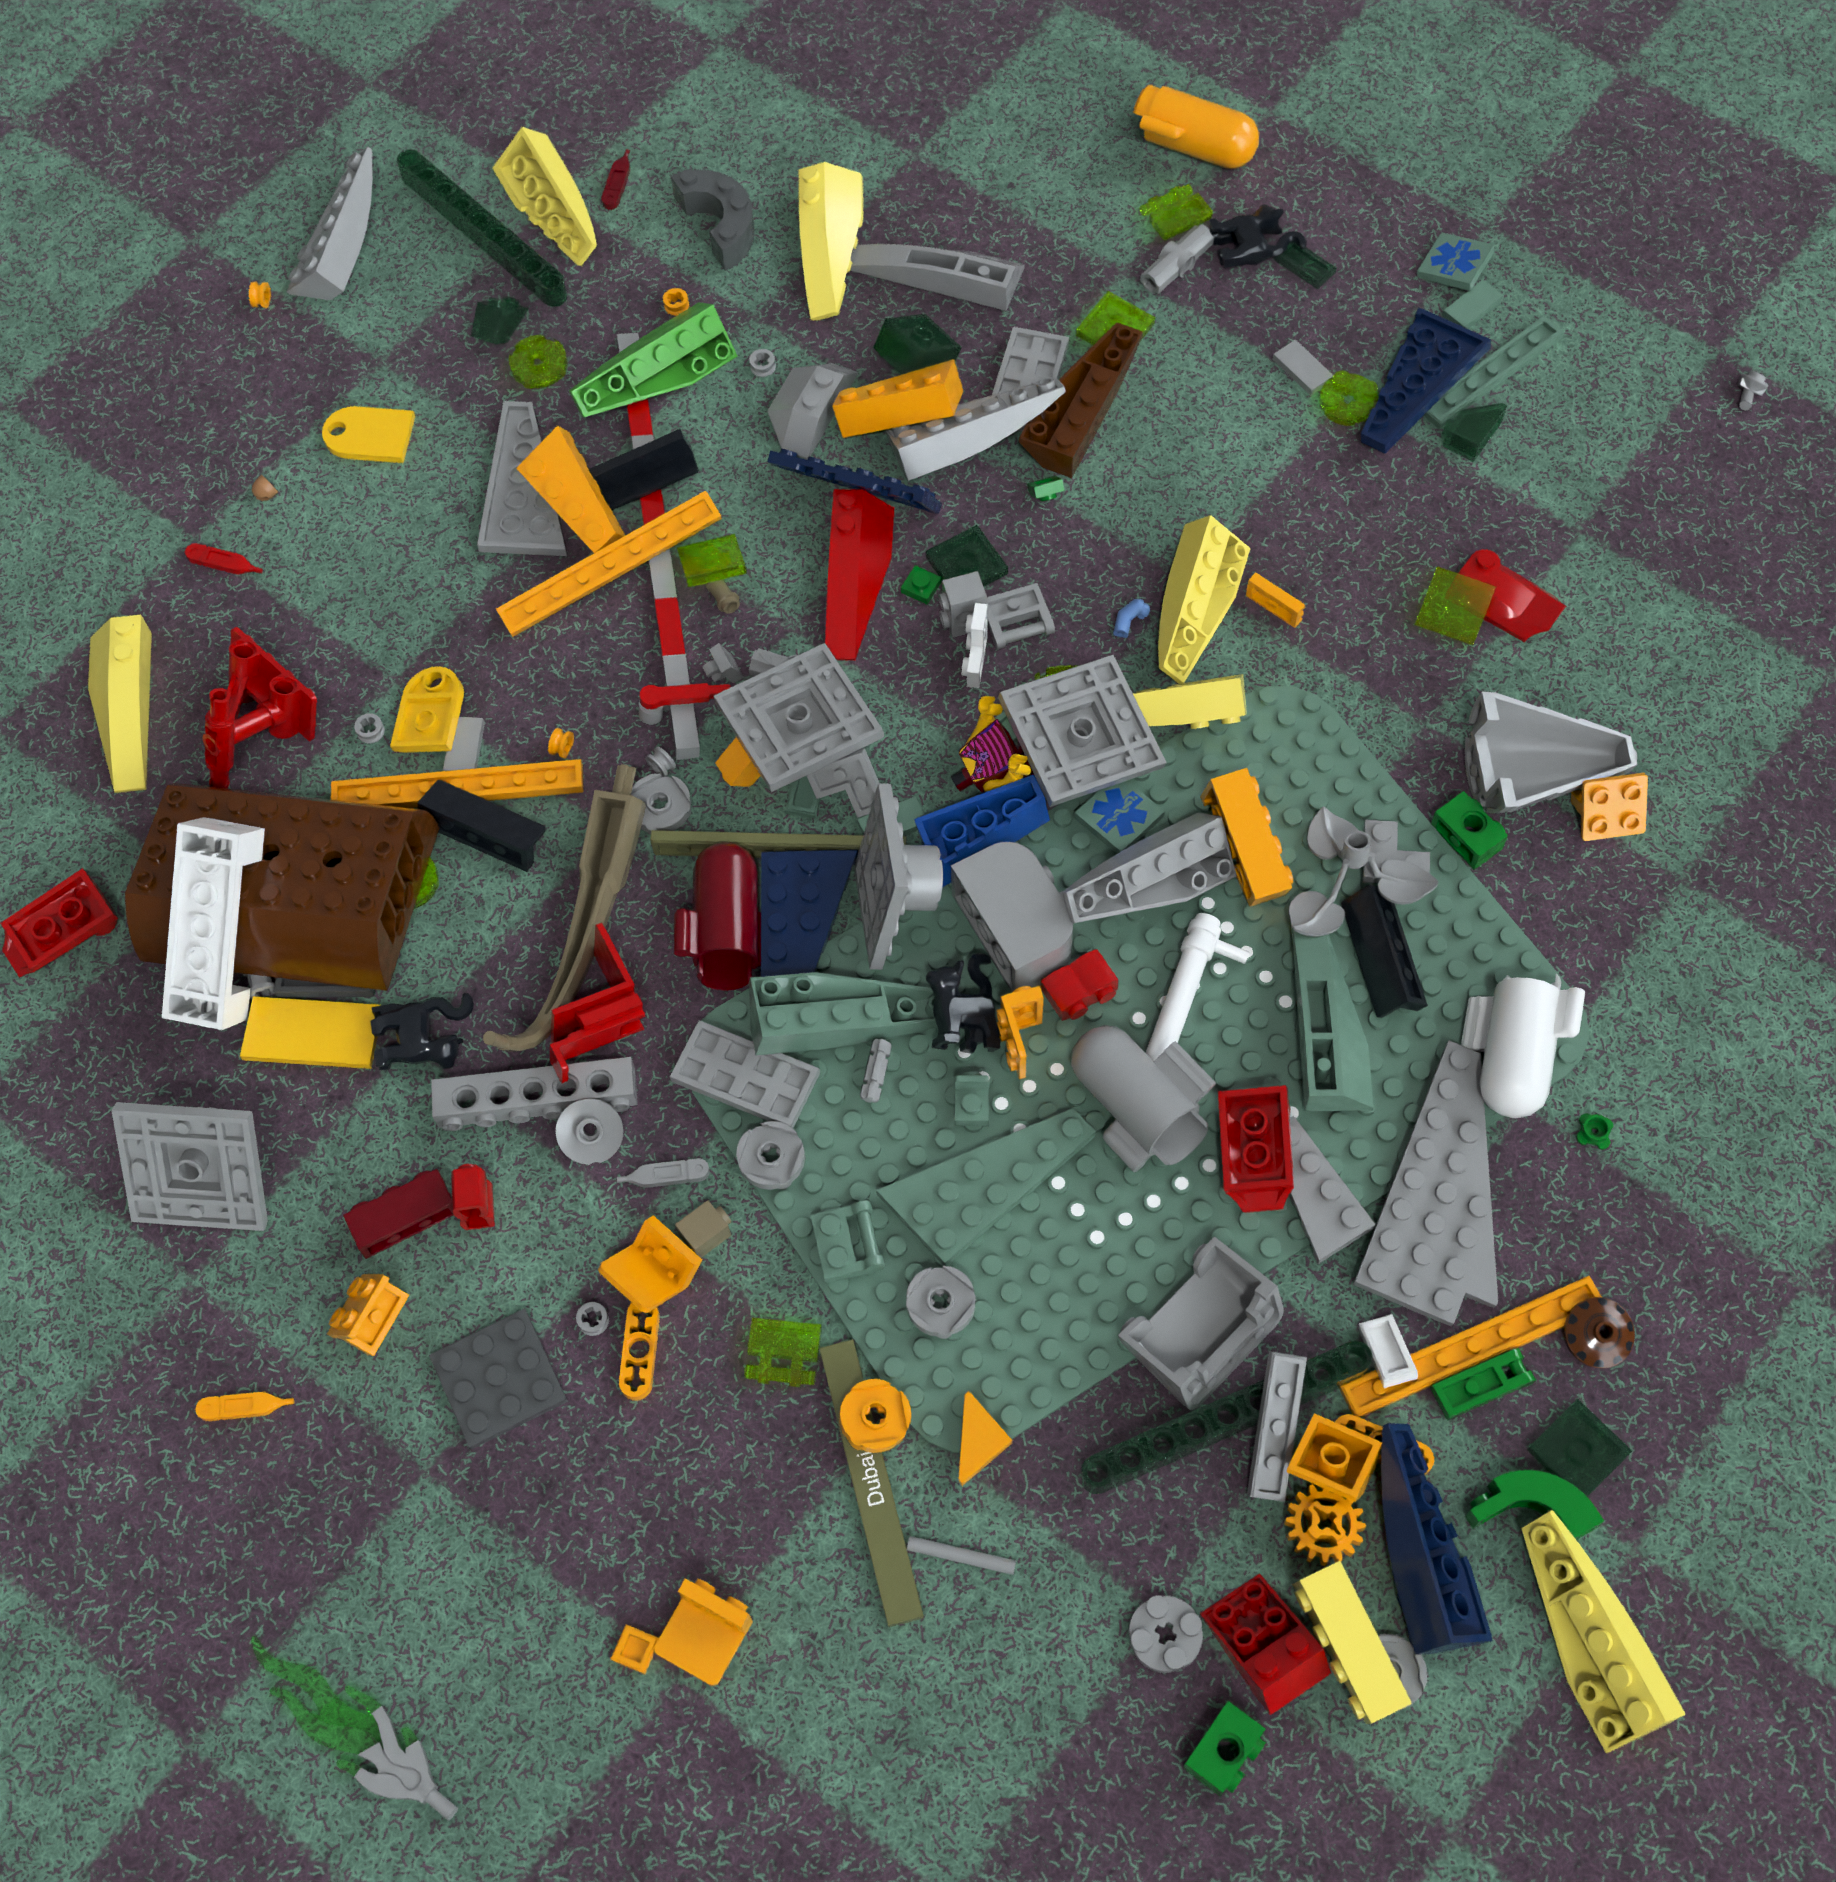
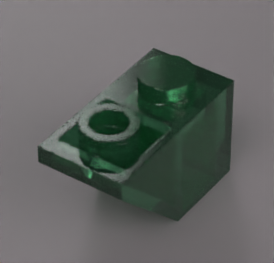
M502 296V299L490 297L489 301L477 302L471 336L493 344L508 343L527 313L528 307L519 305L518 299L508 296Z

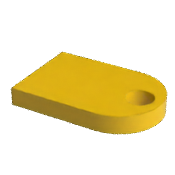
M360 406L345 407L337 410L327 418L323 425L322 437L327 449L340 458L404 463L415 414L414 411ZM337 427L345 428L342 434L337 436L331 435L333 429Z
M430 667L420 671L409 680L402 694L390 747L394 752H440L452 750L464 698L463 685L453 671L445 667ZM442 678L437 686L430 687L433 681Z

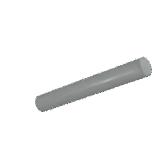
M913 1536L909 1537L907 1545L908 1551L1014 1575L1016 1560Z

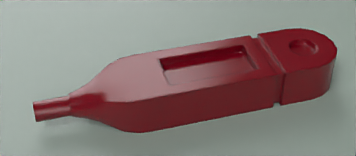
M626 149L624 155L612 164L605 190H603L601 196L602 205L605 209L613 210L620 204L621 196L630 174L629 149Z

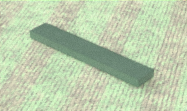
M1542 316L1468 370L1423 416L1440 429L1561 340L1564 332L1548 318Z

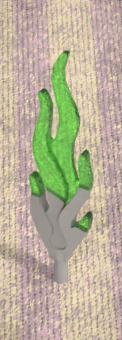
M257 1636L251 1638L254 1653L261 1665L267 1671L303 1688L317 1705L320 1715L309 1712L304 1704L290 1691L275 1687L270 1689V1694L283 1699L304 1732L325 1747L370 1760L375 1764L378 1773L368 1772L356 1763L345 1760L337 1761L336 1765L339 1768L350 1773L368 1791L378 1796L398 1800H414L423 1804L428 1803L448 1821L456 1814L458 1807L437 1790L439 1787L432 1778L426 1752L420 1740L411 1729L404 1727L401 1730L406 1745V1751H404L399 1743L391 1718L385 1708L372 1697L347 1685L345 1687L346 1693L364 1705L368 1715L353 1710L336 1696L328 1682L316 1669L276 1659L265 1650Z

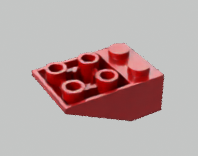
M1260 1573L1200 1613L1252 1693L1270 1715L1331 1674L1324 1648Z

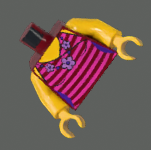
M981 697L978 703V709L981 714L976 727L966 744L959 750V755L965 768L953 774L951 779L960 792L974 784L982 793L1031 775V767L1025 765L1028 757L1020 755L1008 730L998 719L995 720L994 716L1000 715L1003 711L1000 704L994 703L995 697Z

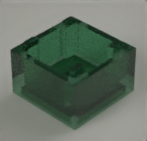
M926 314L885 318L873 346L879 355L889 362L901 375L952 359L956 361L962 348Z

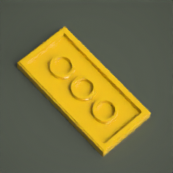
M253 996L240 1057L245 1061L372 1069L378 1036L375 1037L372 1034L370 1021L375 1019L372 1007L381 1005Z

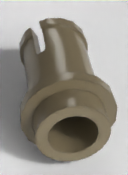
M714 576L708 580L706 588L717 601V608L726 614L735 612L740 605L738 594L730 590L722 576Z

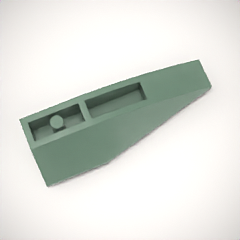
M1292 928L1304 1110L1373 1111L1369 1047L1329 934L1312 937L1300 934Z
M818 972L752 977L749 980L750 1029L756 1055L856 1045L872 1042L874 1039H888L937 1027L933 1014L935 996L932 989L928 987Z

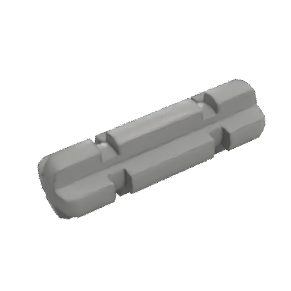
M874 1039L871 1045L870 1053H873V1056L870 1055L868 1058L863 1079L866 1085H862L860 1098L868 1103H877L880 1099L882 1089L879 1086H883L888 1065L886 1057L890 1056L892 1047L891 1043L885 1039Z

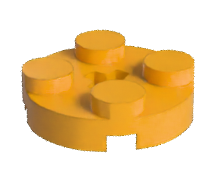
M881 1379L865 1380L857 1383L845 1396L840 1407L839 1423L844 1436L849 1440L853 1448L870 1453H880L894 1448L903 1441L911 1422V1407L905 1394L901 1390L899 1392L895 1387L890 1386L891 1383ZM870 1408H876L878 1413H884L885 1418L880 1419L879 1424H873L872 1421L866 1419V1415L870 1414Z

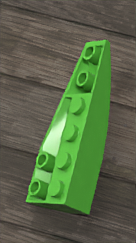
M698 302L619 352L589 374L569 392L582 417L585 418L690 386L736 358L737 354L714 305Z

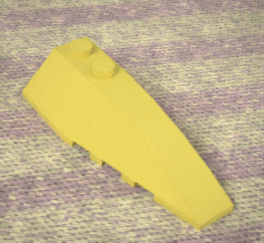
M142 615L110 618L90 637L88 691L115 793L146 790L152 633Z

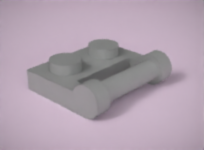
M1038 583L987 597L988 628L996 650L1005 648L1008 643L1045 633V635L1055 633L1054 622ZM1037 616L1040 619V622L1002 632L1001 630L1003 626Z

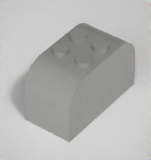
M1000 842L951 865L952 896L1010 991L1013 992L1022 986H1030L1031 988L1041 985V980L1069 964L1072 953L1073 922H1071L1063 891L1058 892L1053 884L1055 881L1050 869L1046 865L1042 867L1037 857L1027 847L1014 842Z

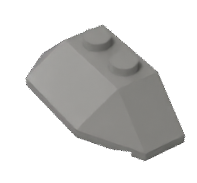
M833 363L792 368L768 409V416L780 447L798 453L797 457L806 460L808 456L811 457L835 415L832 405L837 395L842 390L852 386L858 372Z

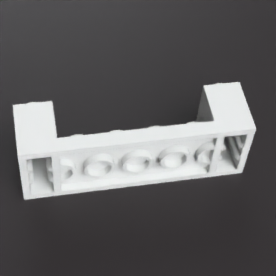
M206 817L177 824L162 1018L224 1030L248 1020L250 988L232 985L242 868L245 865L262 861L265 828Z

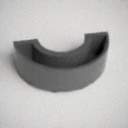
M686 169L671 175L674 198L687 216L695 213H708L717 216L721 220L718 226L709 231L712 253L725 271L737 265L750 251L755 237L752 204L746 190L732 177L716 171Z

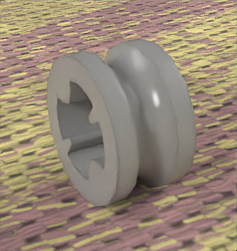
M758 349L750 355V369L754 375L767 377L775 371V356L771 351ZM763 360V363H765L766 360L768 364L762 366V363H760L759 366L758 361Z
M367 713L357 718L354 725L358 738L364 743L378 742L384 735L385 729L382 721L375 714ZM368 724L371 727V724H374L375 730L373 732L368 730L365 733L364 727Z
M660 747L654 749L653 755L648 754L645 757L649 767L657 774H662V777L668 775L667 770H674L676 768V764L671 756Z
M588 1302L579 1308L576 1314V1322L584 1334L597 1336L607 1329L609 1316L600 1303ZM591 1311H594L597 1316L602 1315V1319H597L598 1325L591 1327L589 1322H584V1318L588 1319L587 1314Z

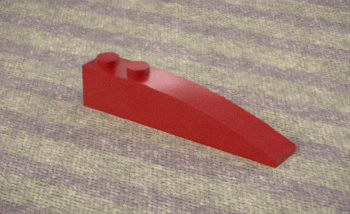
M833 489L825 644L836 660H856L867 630V624L875 607L877 596L882 588L886 571L892 560L895 509L863 489Z

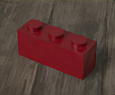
M438 1169L423 1171L417 1174L412 1181L402 1186L390 1187L382 1193V1196L370 1202H360L354 1205L350 1212L343 1214L358 1250L365 1259L454 1216L452 1196Z

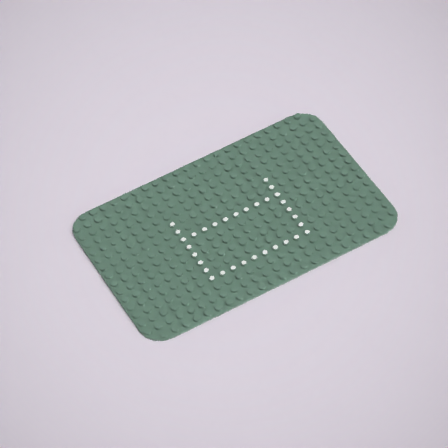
M1267 686L1245 695L1247 714L1240 716L1241 722L1222 724L1221 719L1209 721L1208 727L1186 729L1159 745L1167 762L1164 768L1128 780L1165 811L1164 817L1139 840L1141 841L1198 812L1212 815L1211 805L1204 806L1200 798L1209 781L1213 778L1247 768L1250 776H1254L1258 782L1260 790L1258 798L1261 806L1265 805L1269 811L1271 818L1269 827L1272 835H1276L1281 843L1282 854L1280 856L1284 866L1288 865L1292 872V889L1285 896L1250 907L1237 877H1234L1186 902L1073 923L1072 953L1068 965L1080 956L1098 949L1119 980L1118 990H1116V995L1108 1002L1092 1004L1088 1006V1011L1080 1018L1075 1020L1069 1018L1064 1021L1060 1019L1043 994L1042 1024L1019 1030L1027 1056L1026 1078L1019 1079L1016 1071H1010L1005 1054L1008 1052L1006 1041H1000V1049L994 1052H988V1049L984 1048L983 1043L977 1045L975 1052L972 1054L960 1052V1043L965 1040V1031L961 1028L959 1031V1043L948 1044L946 1050L932 1048V1040L938 1036V1027L885 1039L891 1043L892 1047L890 1056L886 1057L888 1065L883 1086H879L882 1091L877 1103H868L860 1098L862 1085H866L863 1079L868 1058L870 1055L873 1056V1053H870L872 1042L820 1050L783 1053L820 1069V1075L793 1128L802 1141L805 1151V1163L800 1175L786 1189L768 1190L754 1185L753 1187L879 1379L891 1383L890 1386L895 1387L899 1392L901 1390L905 1394L911 1407L910 1425L928 1443L951 1453H961L964 1398L968 1391L978 1400L1007 1435L1014 1439L1136 1359L1118 1337L1122 1326L1132 1317L1144 1316L1150 1320L1194 1274L1193 1255L1202 1244H1207L1214 1236L1263 1275L1310 1245V1241L1306 1238L1301 1226L1302 1222L1295 1206L1292 1205L1289 1196L1282 1210L1245 1213L1224 1192L1218 1091L1286 1085L1291 1108L1290 1118L1294 1116L1365 1209L1389 1192L1445 1045L1449 1040L1461 1045L1468 999L1477 996H1494L1496 985L1507 976L1511 978H1533L1552 984L1555 982L1557 974L1561 979L1560 990H1568L1570 988L1338 713L1314 693L1294 686ZM1096 792L1061 803L1049 810L1050 821L1015 842L1031 850L1042 867L1046 865L1050 869L1055 881L1053 884L1058 892L1064 891L1082 876L1116 855L1112 849L1074 818V812ZM1322 807L1327 808L1336 816L1349 821L1359 831H1364L1365 820L1398 822L1397 850L1430 852V874L1438 880V886L1420 900L1405 905L1395 903L1428 1005L1419 1011L1399 1008L1383 1018L1377 1017L1345 916L1342 925L1335 932L1329 934L1369 1047L1373 1111L1304 1110L1293 939L1289 919V906L1294 897L1307 891L1320 892L1328 899L1341 870L1343 860L1338 855L1332 859L1325 860L1315 856L1308 848L1307 836L1310 824ZM1235 858L1233 859L1234 865L1237 864ZM1363 866L1359 869L1348 867L1338 895L1333 903L1342 907L1341 902L1370 884L1378 886V884L1363 883ZM949 883L942 888L941 898L935 911L905 910L904 915H900L898 934L892 938L891 956L886 957L882 970L869 968L862 922L828 941L817 966L818 973L931 988L926 981L929 971L943 966H954L958 961H964L958 991L963 994H979L980 988L970 979L967 970L968 961L973 954L983 953L988 955L953 898L952 884ZM1198 913L1210 914L1221 923L1219 927L1221 929L1219 940L1249 952L1245 964L1216 952L1213 953L1212 959L1206 963L1178 1040V1044L1216 1082L1214 1087L1198 1102L1200 1106L1198 1114L1207 1122L1208 1132L1202 1142L1178 1163L1165 1165L1156 1155H1152L1144 1166L1134 1173L1105 1143L1103 1133L1116 1119L1076 1077L1071 1066L1072 1049L1080 1036L1093 1028L1108 1025L1116 1026L1126 1032L1146 1053L1182 955L1180 949L1185 936L1189 935L1187 932L1189 923L1192 919H1195ZM991 960L990 964L980 965L979 968L981 973L991 982L992 1000L995 1004V1017L998 1022L996 1010L1001 1008V996L1012 992ZM749 988L716 1007L701 1021L753 1041L750 1029ZM1584 1008L1578 1035L1572 1038L1557 1039L1551 1086L1564 1079L1582 1060L1589 1039L1587 1014ZM1478 1052V1053H1481V1066H1482V1065H1483V1059H1484V1053H1485V1052ZM966 1072H978L989 1076V1126H955V1076ZM691 1090L738 1162L736 1151L743 1134L750 1128L752 1131L755 1127L761 1126V1123L767 1121ZM1484 1101L1487 1129L1505 1116L1490 1109ZM1074 1108L1096 1130V1136L947 1265L963 1272L972 1283L976 1305L975 1313L970 1323L962 1331L946 1339L931 1336L920 1331L910 1320L906 1309L908 1286L912 1279L922 1270L930 1267L931 1269L943 1268V1265L877 1196L876 1190ZM771 1148L769 1153L763 1152L762 1154L766 1158V1162H772L780 1157L776 1154L775 1148ZM863 1200L870 1201L873 1213L870 1216L879 1255H883L886 1267L877 1272L825 1283L810 1215L851 1206ZM857 1219L847 1221L856 1261L864 1260L866 1256ZM946 1294L941 1297L934 1295L932 1297L935 1301L934 1307L937 1309L948 1307L947 1299L949 1296Z

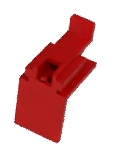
M602 922L595 925L594 957L610 988L551 1010L552 1044H550V1062L561 1083L568 1081V1065L565 1060L644 1030L640 1019L645 1017V1012L642 1009L643 1003L639 995L634 992L635 984Z

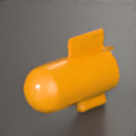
M1153 85L1146 86L1138 96L1133 113L1143 116L1139 128L1144 130L1146 141L1222 168L1237 169L1245 166L1253 158L1259 146V130L1255 121L1247 114L1167 86H1162L1161 88Z

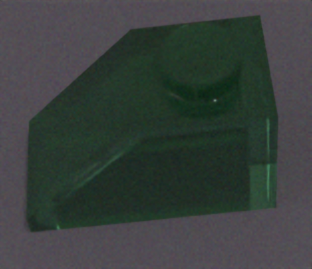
M1498 403L1462 409L1455 419L1450 418L1442 431V435L1445 436L1442 447L1474 462L1502 424L1507 405Z

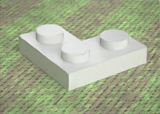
M975 603L973 615L968 614L966 620V633H968L966 650H970L969 658H963L962 676H967V687L979 688L988 637L987 604Z

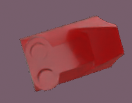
M1488 549L1478 550L1471 555L1456 575L1445 596L1447 600L1523 642H1526L1528 638L1535 634L1549 631L1566 608V605L1559 601L1557 597L1503 566L1499 556Z
M82 868L0 923L5 933L2 951L20 978L26 974L34 973L91 936H104L110 933L115 928L118 917L100 888Z
M1287 1086L1218 1091L1224 1192L1245 1213L1282 1210L1289 1194L1294 1188L1290 1127L1291 1108Z

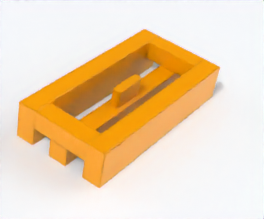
M1255 572L1248 580L1246 596L1296 628L1302 621L1301 617L1304 614L1302 610L1305 608V604Z

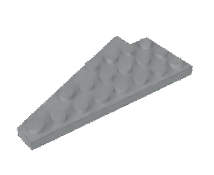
M1450 1040L1445 1045L1352 1285L1448 1326H1453L1464 1296L1495 1308L1498 1303L1485 1108L1480 1087L1482 1071L1481 1053Z

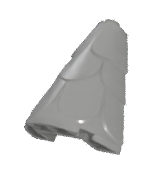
M1481 692L1470 713L1468 722L1474 724L1471 737H1465L1466 775L1473 798L1482 807H1486V812L1488 813L1513 812L1544 800L1555 799L1575 790L1582 791V783L1585 780L1625 775L1637 766V752L1633 748L1631 736L1582 718L1577 720L1548 708L1537 707L1497 692Z

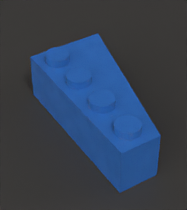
M1033 774L918 817L914 821L922 845H936L940 850V860H942L943 888L951 883V865L996 843H1015L1050 821L1045 797Z

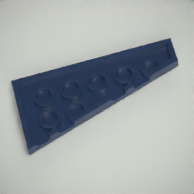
M1419 307L1416 312L1415 321L1408 329L1404 345H1401L1387 375V382L1384 388H1381L1377 404L1371 410L1361 432V442L1385 454L1491 348V339Z
M781 448L780 453L770 450L767 462L775 467L850 489H863L874 496L935 514L940 512L942 503L935 498L936 494L930 492L928 488L915 484L910 487L903 484L902 481L885 476L883 480L875 476L873 472L857 468L856 472H852V469L837 464L835 467L825 465V461L808 456L807 460L798 458V453Z
M858 850L761 852V977L817 972V966L835 922L844 890L846 891L851 870L856 863Z

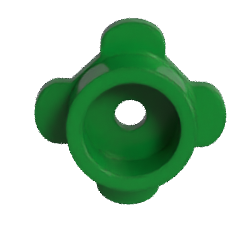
M1589 1113L1581 1115L1579 1118L1581 1129L1576 1135L1578 1143L1581 1145H1596L1601 1150L1607 1149L1611 1144L1608 1137L1613 1129V1122L1602 1115H1591ZM1592 1129H1596L1598 1133H1592Z

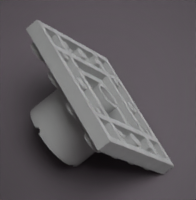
M825 643L714 695L717 707L771 792L884 738L882 727Z
M1114 655L999 693L998 699L1025 756L1028 757L1030 767L1050 807L1162 769L1167 763Z
M878 783L854 866L869 968L879 970L883 969L886 957L891 956L892 938L898 934L900 915H904L905 910L935 911L941 898L943 886V866L938 846L904 845L903 825L897 822L898 798L893 797L891 784Z
M116 1102L111 1111L131 1222L255 1231L265 1230L268 1218L252 1111Z

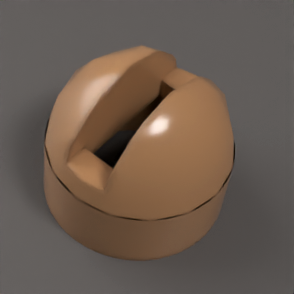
M263 475L259 476L252 485L253 495L261 501H268L278 493L276 488Z

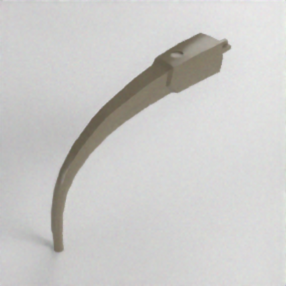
M624 764L617 766L612 792L594 790L579 864L580 886L560 966L545 1004L535 1021L523 1033L511 1036L487 1031L483 1035L484 1043L509 1052H518L536 1047L551 1034V1010L573 1002L578 994L594 958L595 925L602 922L606 928L617 894L625 887L637 847L646 804L631 795L636 773L635 767Z

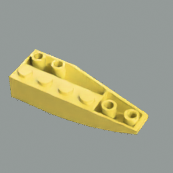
M1211 515L1184 525L1163 598L1158 640L1159 669L1178 684H1183L1236 598L1250 552V548Z
M1549 1511L1522 1527L1523 1536L1567 1682L1606 1754L1686 1715L1627 1611L1600 1571L1555 1512Z

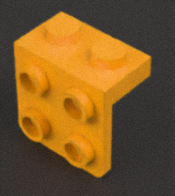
M1022 986L1010 994L1001 996V1008L996 1010L1000 1041H1006L1008 1050L1005 1053L1008 1067L1011 1072H1017L1019 1079L1026 1078L1027 1060L1019 1030L1042 1024L1044 997L1040 986L1033 988Z
M653 1215L644 1221L634 1243L601 1262L598 1271L640 1311L648 1313L685 1290L690 1285L702 1259Z
M685 1578L678 1590L682 1599L655 1644L654 1651L659 1657L708 1685L716 1686L723 1677L753 1621L750 1615L746 1613L748 1606L731 1596L725 1601L714 1595L716 1589L707 1582L697 1578L695 1583Z

